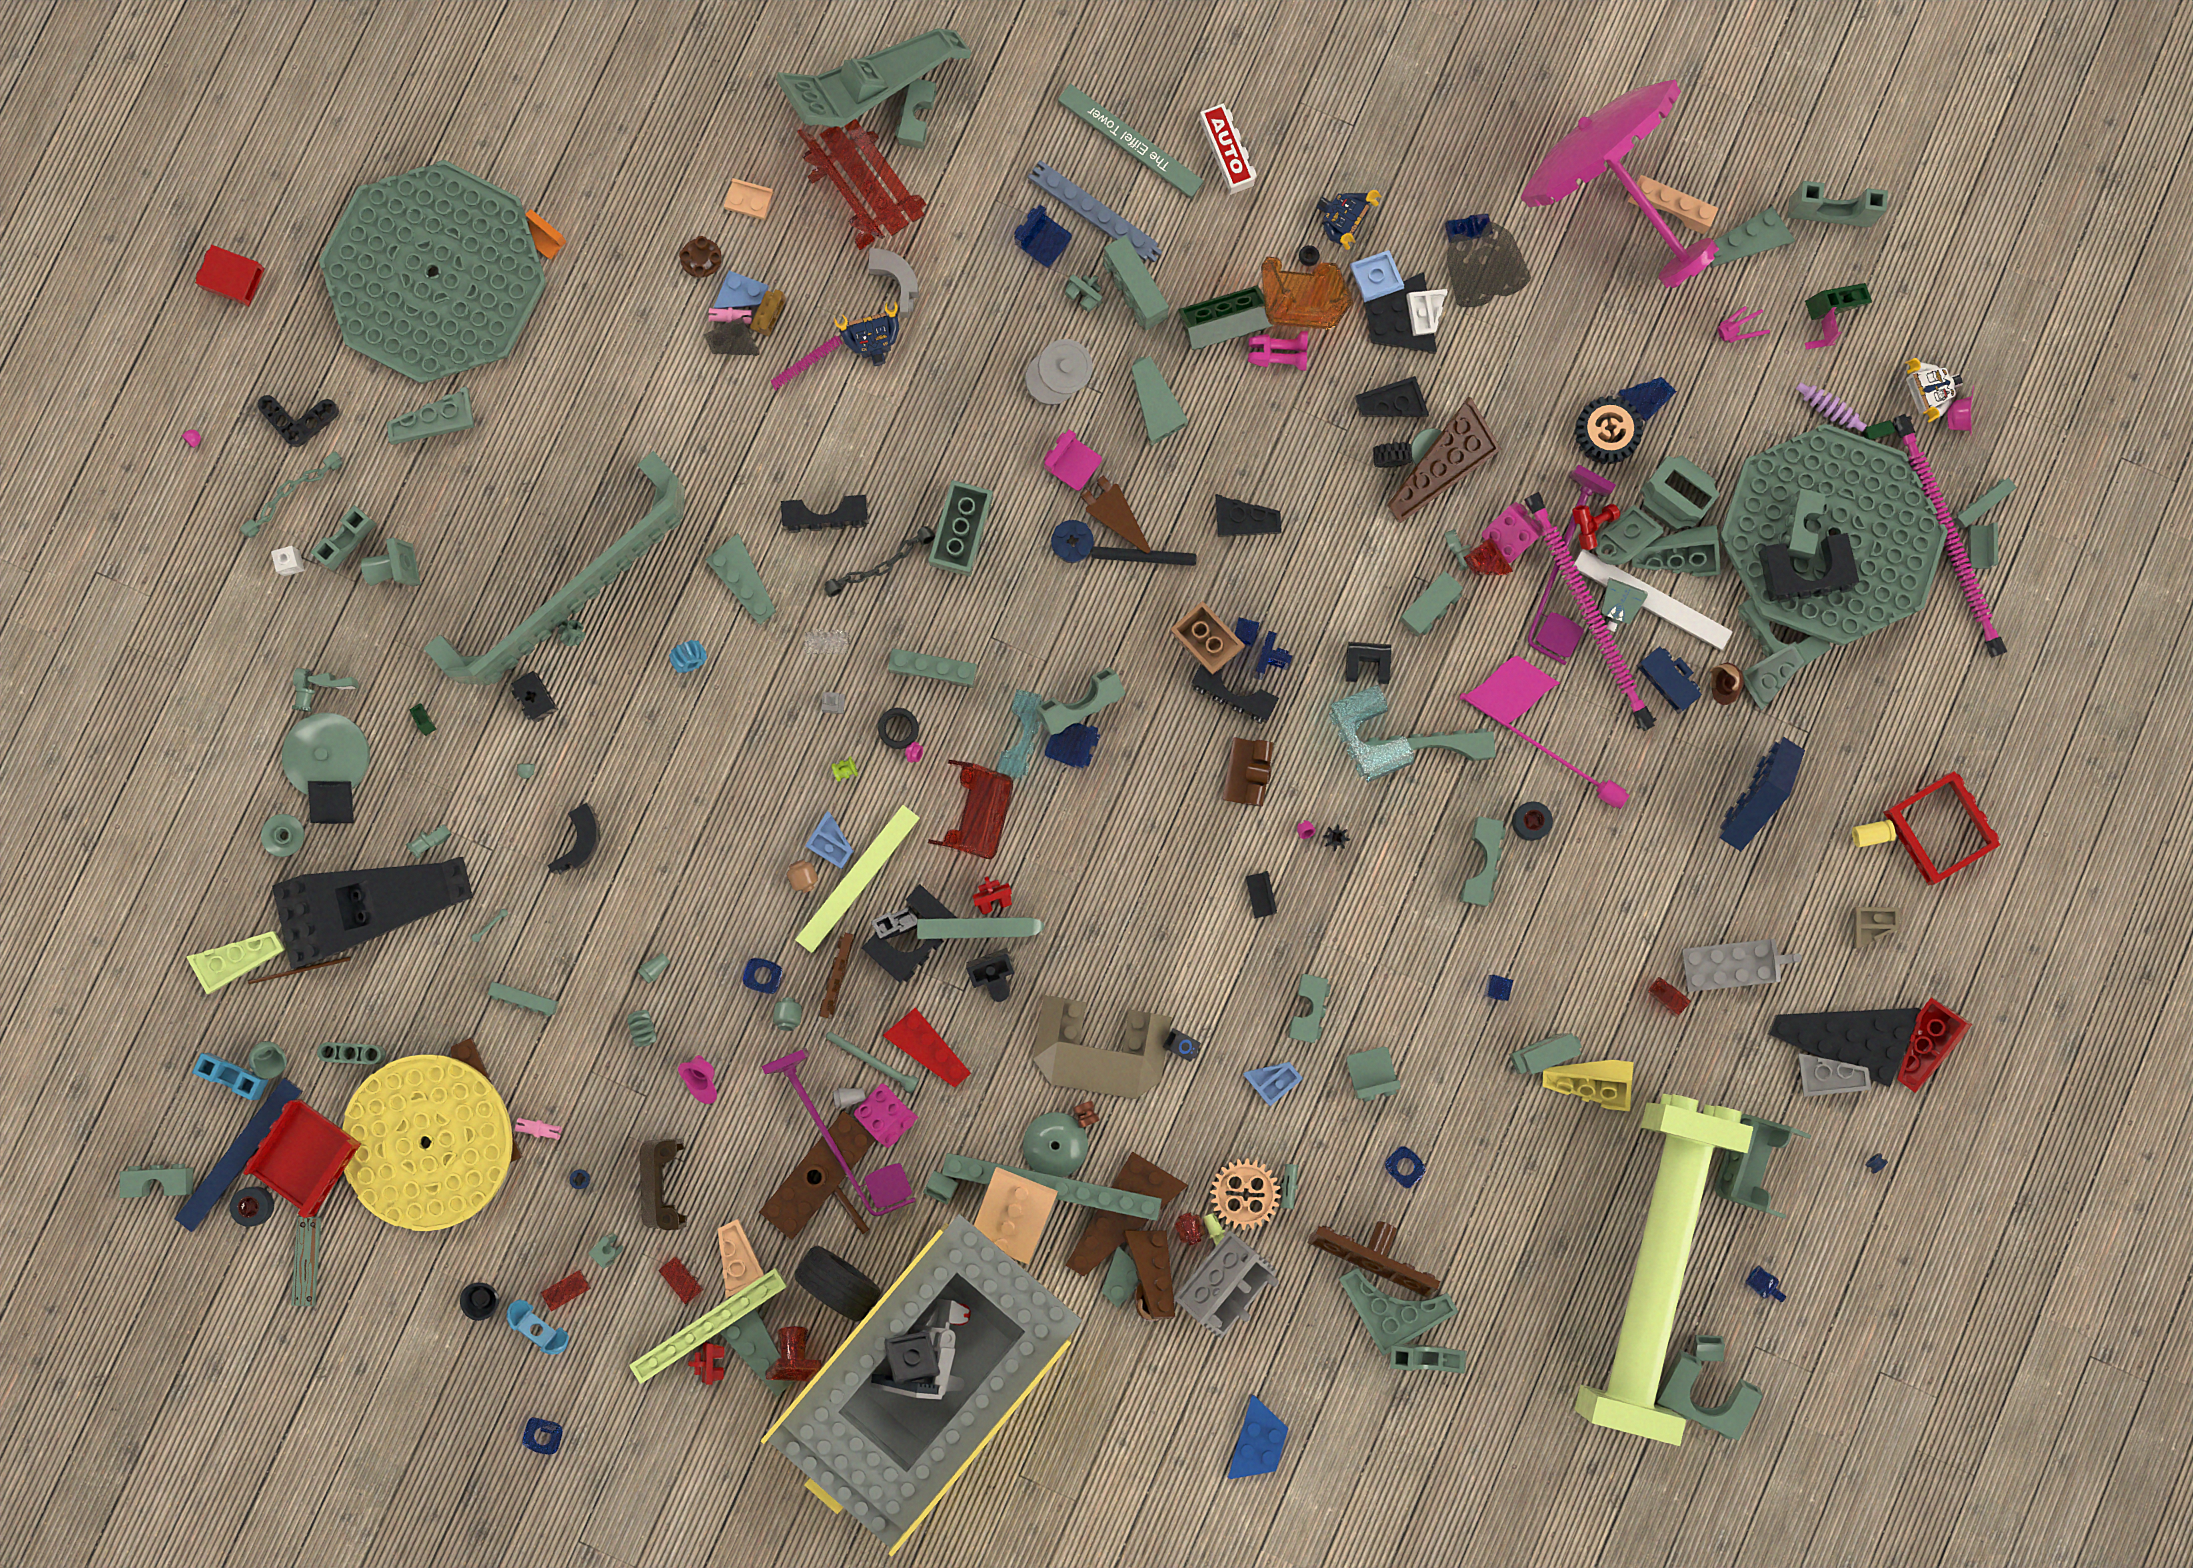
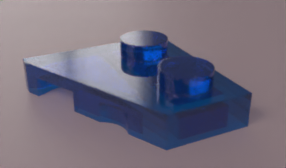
M1663 377L1647 383L1644 382L1628 389H1622L1617 395L1624 402L1628 400L1630 407L1634 405L1637 408L1635 410L1636 414L1640 413L1641 418L1647 422L1677 391Z

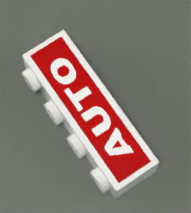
M1223 103L1200 112V123L1230 195L1254 186L1257 175L1254 167L1249 166L1247 161L1249 156L1246 148L1242 147L1239 142L1241 140L1239 130L1237 128L1234 129L1232 125L1233 116L1230 109L1226 110Z

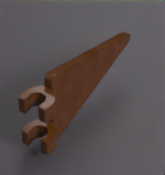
M1101 476L1097 480V485L1104 493L1096 499L1088 489L1080 494L1082 500L1088 505L1086 512L1138 549L1149 554L1150 547L1119 485L1113 484L1111 486L1105 476Z

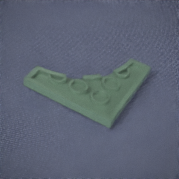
M1358 1267L1338 1278L1382 1356L1391 1352L1393 1345L1405 1344L1459 1312L1447 1292L1431 1299L1403 1300L1389 1296L1375 1288L1362 1275Z

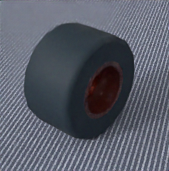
M1536 801L1522 804L1515 810L1512 816L1513 830L1517 836L1528 841L1539 840L1546 836L1553 824L1551 811L1547 806Z
M259 1186L246 1187L239 1190L230 1202L232 1218L237 1224L244 1227H253L265 1223L274 1211L272 1195L267 1189Z

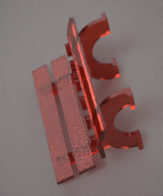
M854 119L844 126L852 137L849 140L839 126L829 127L819 134L832 152L827 155L813 135L802 129L797 130L810 149L802 155L804 161L815 166L807 178L814 184L828 174L856 213L848 222L851 226L861 230L855 238V245L859 250L875 241L873 235L881 239L885 238V235L879 228L881 224L885 226L891 236L907 227L909 223L901 211H905L912 222L925 217L921 209L927 205L921 195H910L874 145V142L879 140L875 131L865 132L857 119ZM859 147L898 203L895 204L855 148ZM836 160L877 215L876 218L873 219L835 167L833 163Z

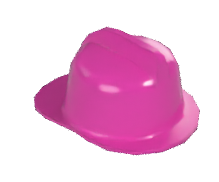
M1974 385L1972 396L1953 402L1947 413L1949 429L1969 431L1970 436L1972 435L1971 405Z
M697 1055L690 1062L681 1063L678 1067V1072L691 1094L704 1104L714 1103L717 1099V1091L712 1082L715 1075L713 1066L705 1061L701 1055Z

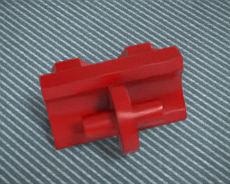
M988 876L984 877L986 883L978 886L980 892L972 895L975 907L978 906L982 915L993 911L990 901L998 899L1001 908L1012 905V891L1009 882L1000 885L998 879L990 882Z
M703 1342L702 1360L701 1352H695V1359L688 1361V1366L694 1367V1375H701L702 1367V1383L712 1385L713 1381L724 1379V1368L713 1367V1359L724 1358V1347L713 1345L711 1342Z

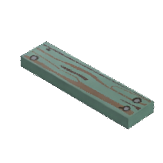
M302 1216L297 1217L291 1306H315L322 1217H309L305 1219Z

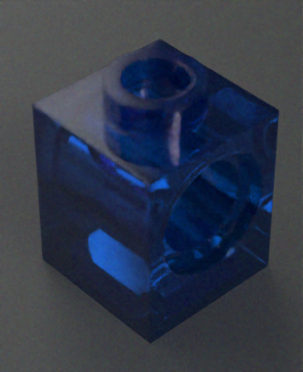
M1239 617L1234 632L1235 636L1244 645L1253 647L1260 622Z
M1493 974L1488 975L1483 996L1503 1002L1509 1001L1514 980Z

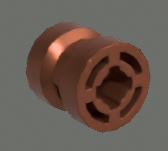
M1092 1100L1073 1107L1074 1114L1079 1118L1078 1124L1080 1128L1100 1121L1098 1114L1093 1110L1094 1103Z

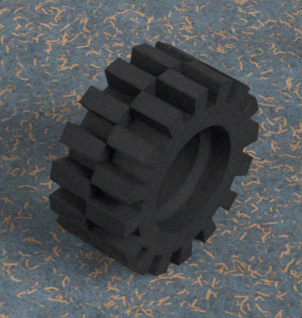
M1394 442L1373 447L1374 466L1378 468H1393L1412 463L1411 444L1407 442Z

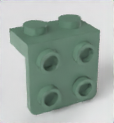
M1380 1047L1347 1056L1346 1061L1356 1099L1362 1098L1363 1102L1376 1099L1375 1095L1383 1093L1384 1097L1397 1094L1396 1090L1401 1089L1400 1081L1396 1079L1387 1047Z

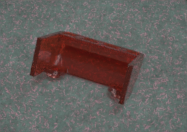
M948 760V764L962 769L960 783L969 791L959 830H949L944 837V842L928 839V844L979 858L993 859L998 851L1013 791V780L1010 776L974 763Z

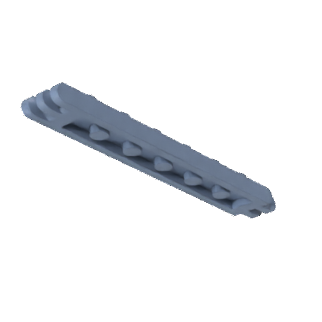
M1039 160L1037 165L1043 170L1041 171L1034 167L1032 171L1038 177L1030 173L1027 176L1030 181L1115 241L1127 235L1142 260L1146 261L1148 258L1152 262H1156L1157 257L1152 252L1160 256L1162 251L1156 247L1158 243Z

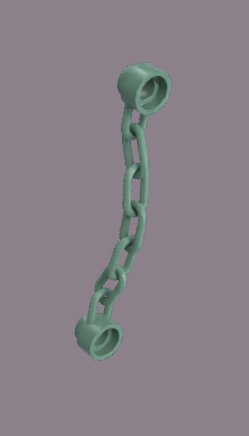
M335 451L323 460V463L326 465L324 468L305 471L301 478L295 481L288 480L277 489L276 497L264 505L260 514L261 519L257 522L251 519L243 524L239 530L244 536L254 537L260 531L258 527L272 519L276 510V503L281 498L293 492L296 485L304 481L313 482L320 480L330 468L333 471L338 469L343 464L340 455ZM318 472L317 476L319 477L308 479L309 476L306 475ZM290 483L289 486L292 488L285 494L283 491L280 492L282 488ZM268 505H269V508H272V507H273V509H272V511H271V513H270V515H269V518H268V516H264V513H265V511H266Z

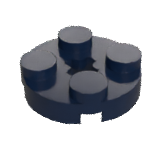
M1078 520L1064 521L1056 526L1052 534V549L1059 558L1067 563L1081 562L1090 554L1094 546L1092 531L1084 522ZM1070 536H1074L1075 539L1079 540V542L1075 543V547H1071V544L1066 542L1070 539Z

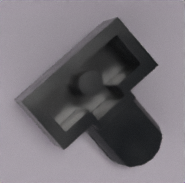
M1007 948L966 962V969L974 988L986 984L990 997L996 1002H1002L1009 997L1010 987L1006 976L1014 974L1015 967Z

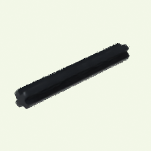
M1093 546L1091 554L1093 559L1195 566L1197 561L1195 553L1150 550V553L1146 554L1140 549Z

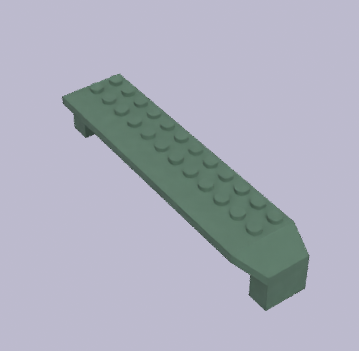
M654 451L637 464L656 487L651 512L486 655L463 656L455 645L442 635H438L423 648L449 678L460 684L490 685L491 683H497L507 669L511 670L518 665V660L522 656L531 654L535 650L534 646L540 641L544 642L551 636V631L563 625L565 620L568 621L567 618L572 613L576 614L582 610L583 604L587 600L597 597L602 587L612 584L617 578L616 575L621 571H627L637 557L641 558L649 551L648 548L653 543L657 544L665 537L664 534L668 530H674L680 525V520L683 518L685 487Z

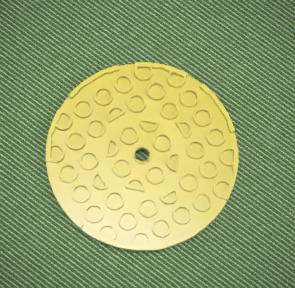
M423 1054L390 1062L376 1073L370 1075L361 1084L345 1111L342 1130L362 1143L344 1170L347 1181L357 1193V1198L368 1210L394 1226L415 1231H432L464 1222L482 1210L491 1201L505 1179L511 1161L513 1139L507 1109L499 1093L488 1079L462 1061L447 1056ZM424 1136L432 1140L429 1148H424L421 1144Z

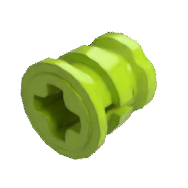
M851 756L848 757L847 761L841 760L839 764H831L837 782H840L844 777L848 779L853 774L856 777L858 776L855 762Z

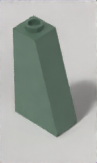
M1148 356L1147 358L1140 357L1135 360L1131 372L1148 440L1152 446L1188 426V419L1151 356Z

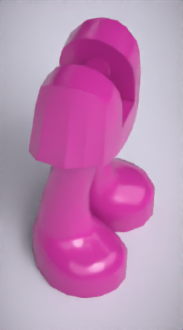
M1301 331L1295 339L1270 338L1269 334L1249 338V347L1264 348V352L1249 353L1248 362L1267 368L1269 363L1290 364L1296 366L1298 370L1306 371L1308 331ZM1271 349L1300 352L1296 354L1271 353Z

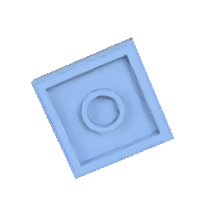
M1389 250L1350 263L1351 272L1364 302L1404 289L1403 281Z

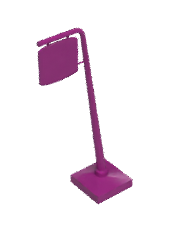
M1579 464L1569 475V478L1582 486L1576 506L1585 505L1588 496H1591L1593 493L1607 497L1616 486V484ZM1573 515L1563 540L1565 544L1562 547L1567 546L1568 548L1577 524H1575ZM1558 559L1555 561L1528 634V643L1532 648L1566 665L1567 662L1559 657L1564 656L1568 658L1571 656L1584 629L1560 614L1550 612L1549 616L1542 614L1558 574V568L1561 566L1556 565L1559 562ZM1542 614L1547 619L1536 637V641L1542 645L1539 647L1533 643L1532 636ZM1543 647H1546L1547 649L1551 650L1552 652H1554V653H1556V654H1559L1558 657L1555 656L1554 654H1552V653L1546 651L1545 649H1543Z
M807 1048L761 1066L764 1074L783 1072L784 1076L788 1077L871 1215L882 1216L916 1202L915 1197L906 1201V1197L912 1194V1190L901 1163L888 1165L870 1173L864 1178L866 1184L858 1185L796 1075L797 1070L795 1067L810 1056ZM867 1185L875 1207H885L886 1209L880 1212L873 1211L860 1187ZM904 1199V1202H902V1203H899V1204H897V1205H895V1206H892V1207H890V1208L887 1207L888 1205L894 1204V1203H896V1202L901 1201V1200Z

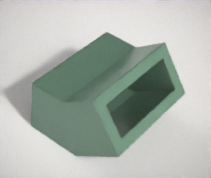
M934 1170L923 1193L947 1205L959 1182Z
M1695 1335L1693 1356L1699 1358L1700 1361L1724 1362L1725 1343L1723 1336Z

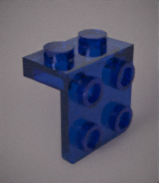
M1040 204L1036 209L1033 208L1027 215L1028 220L1025 224H1020L1014 232L1016 246L1040 264L1049 268L1072 240V234L1047 216V209Z
M1079 723L1066 727L1063 732L1051 735L1045 749V756L1083 771L1085 766L1089 767L1093 755L1090 754L1092 747H1097L1101 737L1098 734L1099 728L1092 725L1087 727Z

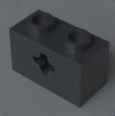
M531 671L511 683L514 688L511 692L517 702H522L525 707L522 711L528 720L532 719L537 723L559 710L538 673L535 671ZM531 694L536 695L534 697L535 702L530 701L532 699Z

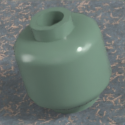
M783 998L782 1001L777 1002L774 1006L773 1023L778 1026V1029L783 1031L795 1030V1027H798L801 1023L802 1006L795 1002L794 998Z

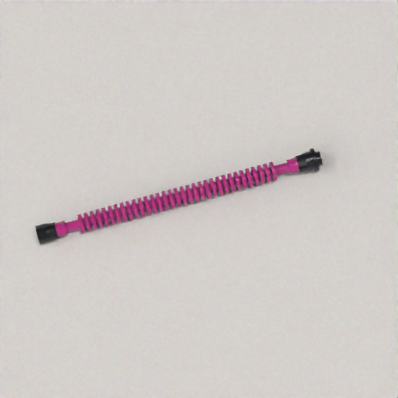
M1902 414L1894 418L1893 427H1895L1899 438H1902L1904 445L1909 449L1911 457L1908 459L1909 461L1913 460L1910 465H1915L1912 470L1917 471L1918 476L1920 475L1919 479L1920 481L1922 480L1921 483L1924 485L1921 489L1922 491L1926 490L1924 492V495H1928L1926 499L1930 497L1937 510L1936 519L1940 520L1938 522L1939 525L1944 524L1948 531L1945 539L1947 542L1944 543V547L1949 546L1946 548V551H1951L1948 554L1949 557L1953 556L1950 561H1956L1952 566H1958L1954 571H1960L1956 575L1957 577L1962 576L1958 580L1959 582L1964 581L1960 585L1961 587L1966 586V588L1962 589L1963 592L1968 591L1965 597H1971L1967 599V602H1973L1969 606L1975 607L1971 609L1972 612H1977L1973 615L1974 618L1979 616L1975 621L1976 623L1981 621L1984 628V637L1987 641L1985 643L1989 655L1993 658L2008 651L2001 636H1998L1996 629H1993L1989 620L1993 615L1992 613L1987 615L1990 612V608L1985 610L1988 604L1983 605V602H1986L1985 598L1981 599L1984 594H1978L1982 589H1976L1980 584H1974V582L1978 581L1977 578L1972 579L1976 575L1975 573L1970 574L1974 570L1973 568L1968 569L1972 565L1971 563L1966 564L1969 558H1963L1967 556V553L1962 554L1961 552L1965 551V549L1959 548L1963 544L1962 542L1957 543L1961 539L1960 537L1955 539L1959 534L1958 532L1953 534L1956 531V527L1951 528L1954 526V522L1949 523L1952 521V518H1947L1950 516L1949 512L1945 513L1948 508H1942L1946 503H1940L1944 498H1938L1942 494L1941 492L1936 493L1940 489L1939 487L1934 488L1938 484L1937 482L1932 483L1936 479L1935 477L1930 478L1933 472L1928 473L1931 467L1926 468L1929 463H1924L1927 460L1926 457L1922 458L1925 453H1919L1915 443L1917 440L1914 435L1916 432L1911 422L1912 416L1907 417L1906 414Z
M1540 492L1525 498L1524 501L1527 507L1534 514L1536 520L1540 521L1545 531L1541 533L1542 537L1547 535L1544 541H1550L1546 545H1552L1549 551H1555L1551 555H1557V557L1553 558L1554 561L1559 559L1556 565H1562V567L1558 568L1559 571L1564 569V572L1561 574L1562 576L1567 575L1564 577V580L1569 579V582L1566 583L1567 586L1572 585L1569 587V590L1574 589L1571 594H1577L1574 600H1580L1576 604H1582L1579 610H1585L1581 614H1587V616L1583 617L1584 620L1589 618L1586 624H1592V626L1588 627L1589 630L1594 628L1591 634H1597L1593 637L1594 640L1599 638L1596 644H1602L1598 647L1599 650L1604 648L1601 654H1607L1603 657L1604 660L1609 658L1606 663L1612 664L1608 667L1609 669L1614 668L1611 671L1612 674H1617L1613 676L1614 679L1619 678L1616 681L1617 684L1621 683L1618 686L1619 689L1624 688L1621 693H1627L1632 703L1630 706L1638 725L1636 728H1642L1643 731L1654 727L1653 722L1657 719L1656 717L1653 718L1642 699L1639 700L1634 690L1638 686L1637 684L1632 685L1635 682L1634 679L1629 680L1633 676L1632 674L1627 675L1630 672L1629 669L1624 670L1628 666L1627 664L1622 666L1625 660H1619L1623 656L1621 654L1617 656V653L1620 651L1619 649L1614 650L1617 648V645L1612 646L1615 642L1614 639L1609 640L1612 638V635H1606L1610 631H1604L1607 625H1601L1605 621H1599L1603 617L1602 615H1596L1600 611H1594L1598 607L1597 605L1592 607L1595 601H1589L1593 597L1592 595L1587 597L1590 591H1584L1588 587L1587 585L1582 587L1585 581H1579L1583 577L1582 575L1577 577L1580 571H1574L1577 569V566L1572 567L1575 562L1569 561L1572 559V556L1567 557L1570 552L1564 551L1568 549L1567 546L1562 547L1565 542H1559L1563 538L1562 536L1557 538L1560 532H1554L1558 528L1557 526L1552 528L1547 518L1549 515L1545 509L1546 507Z

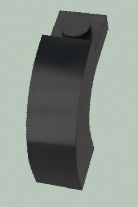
M587 802L568 813L575 825L577 839L571 851L547 865L554 874L559 873V875L566 873L571 869V865L577 870L582 869L590 862L598 849L600 824L591 804Z

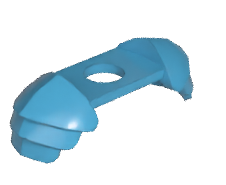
M518 1299L510 1304L507 1310V1322L514 1331L518 1330L541 1348L540 1351L550 1355L559 1354L566 1349L569 1335L561 1327L555 1331L532 1313L533 1306L528 1304L527 1301ZM532 1325H540L543 1330L542 1334L539 1336L532 1335L530 1333Z

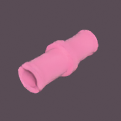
M728 307V309L709 308L710 314L717 315H709V322H728V324H733V322L752 323V310H733V307Z
M518 1118L517 1123L519 1125H515L516 1132L533 1134L537 1138L543 1136L559 1140L561 1135H558V1133L562 1132L561 1126L545 1124L541 1120L535 1122Z

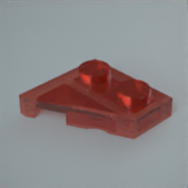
M1492 537L1483 541L1463 557L1474 575H1507L1513 572Z

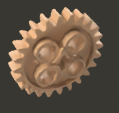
M1248 1158L1245 1159L1244 1164L1237 1159V1165L1235 1166L1228 1162V1170L1221 1167L1223 1174H1215L1219 1179L1218 1182H1211V1184L1216 1186V1189L1210 1190V1193L1216 1195V1197L1212 1198L1210 1202L1218 1204L1213 1210H1221L1218 1217L1223 1218L1226 1216L1225 1224L1230 1223L1232 1220L1233 1228L1241 1224L1242 1230H1245L1246 1224H1249L1250 1228L1254 1229L1255 1222L1261 1227V1220L1263 1218L1268 1222L1270 1221L1267 1216L1268 1213L1276 1214L1272 1207H1279V1204L1274 1201L1276 1198L1281 1197V1195L1275 1193L1276 1190L1280 1189V1186L1273 1185L1277 1177H1269L1272 1173L1271 1169L1264 1172L1265 1164L1257 1167V1160H1254L1252 1165H1250ZM1237 1176L1240 1178L1241 1184L1238 1188L1230 1187L1229 1180L1231 1177ZM1257 1177L1261 1178L1263 1182L1262 1187L1258 1190L1253 1189L1251 1181ZM1244 1188H1247V1191L1250 1193H1264L1265 1196H1247L1246 1200H1243L1241 1195H1226V1191L1243 1192ZM1232 1198L1239 1200L1240 1205L1236 1210L1228 1208V1202ZM1259 1200L1261 1202L1259 1211H1251V1201Z

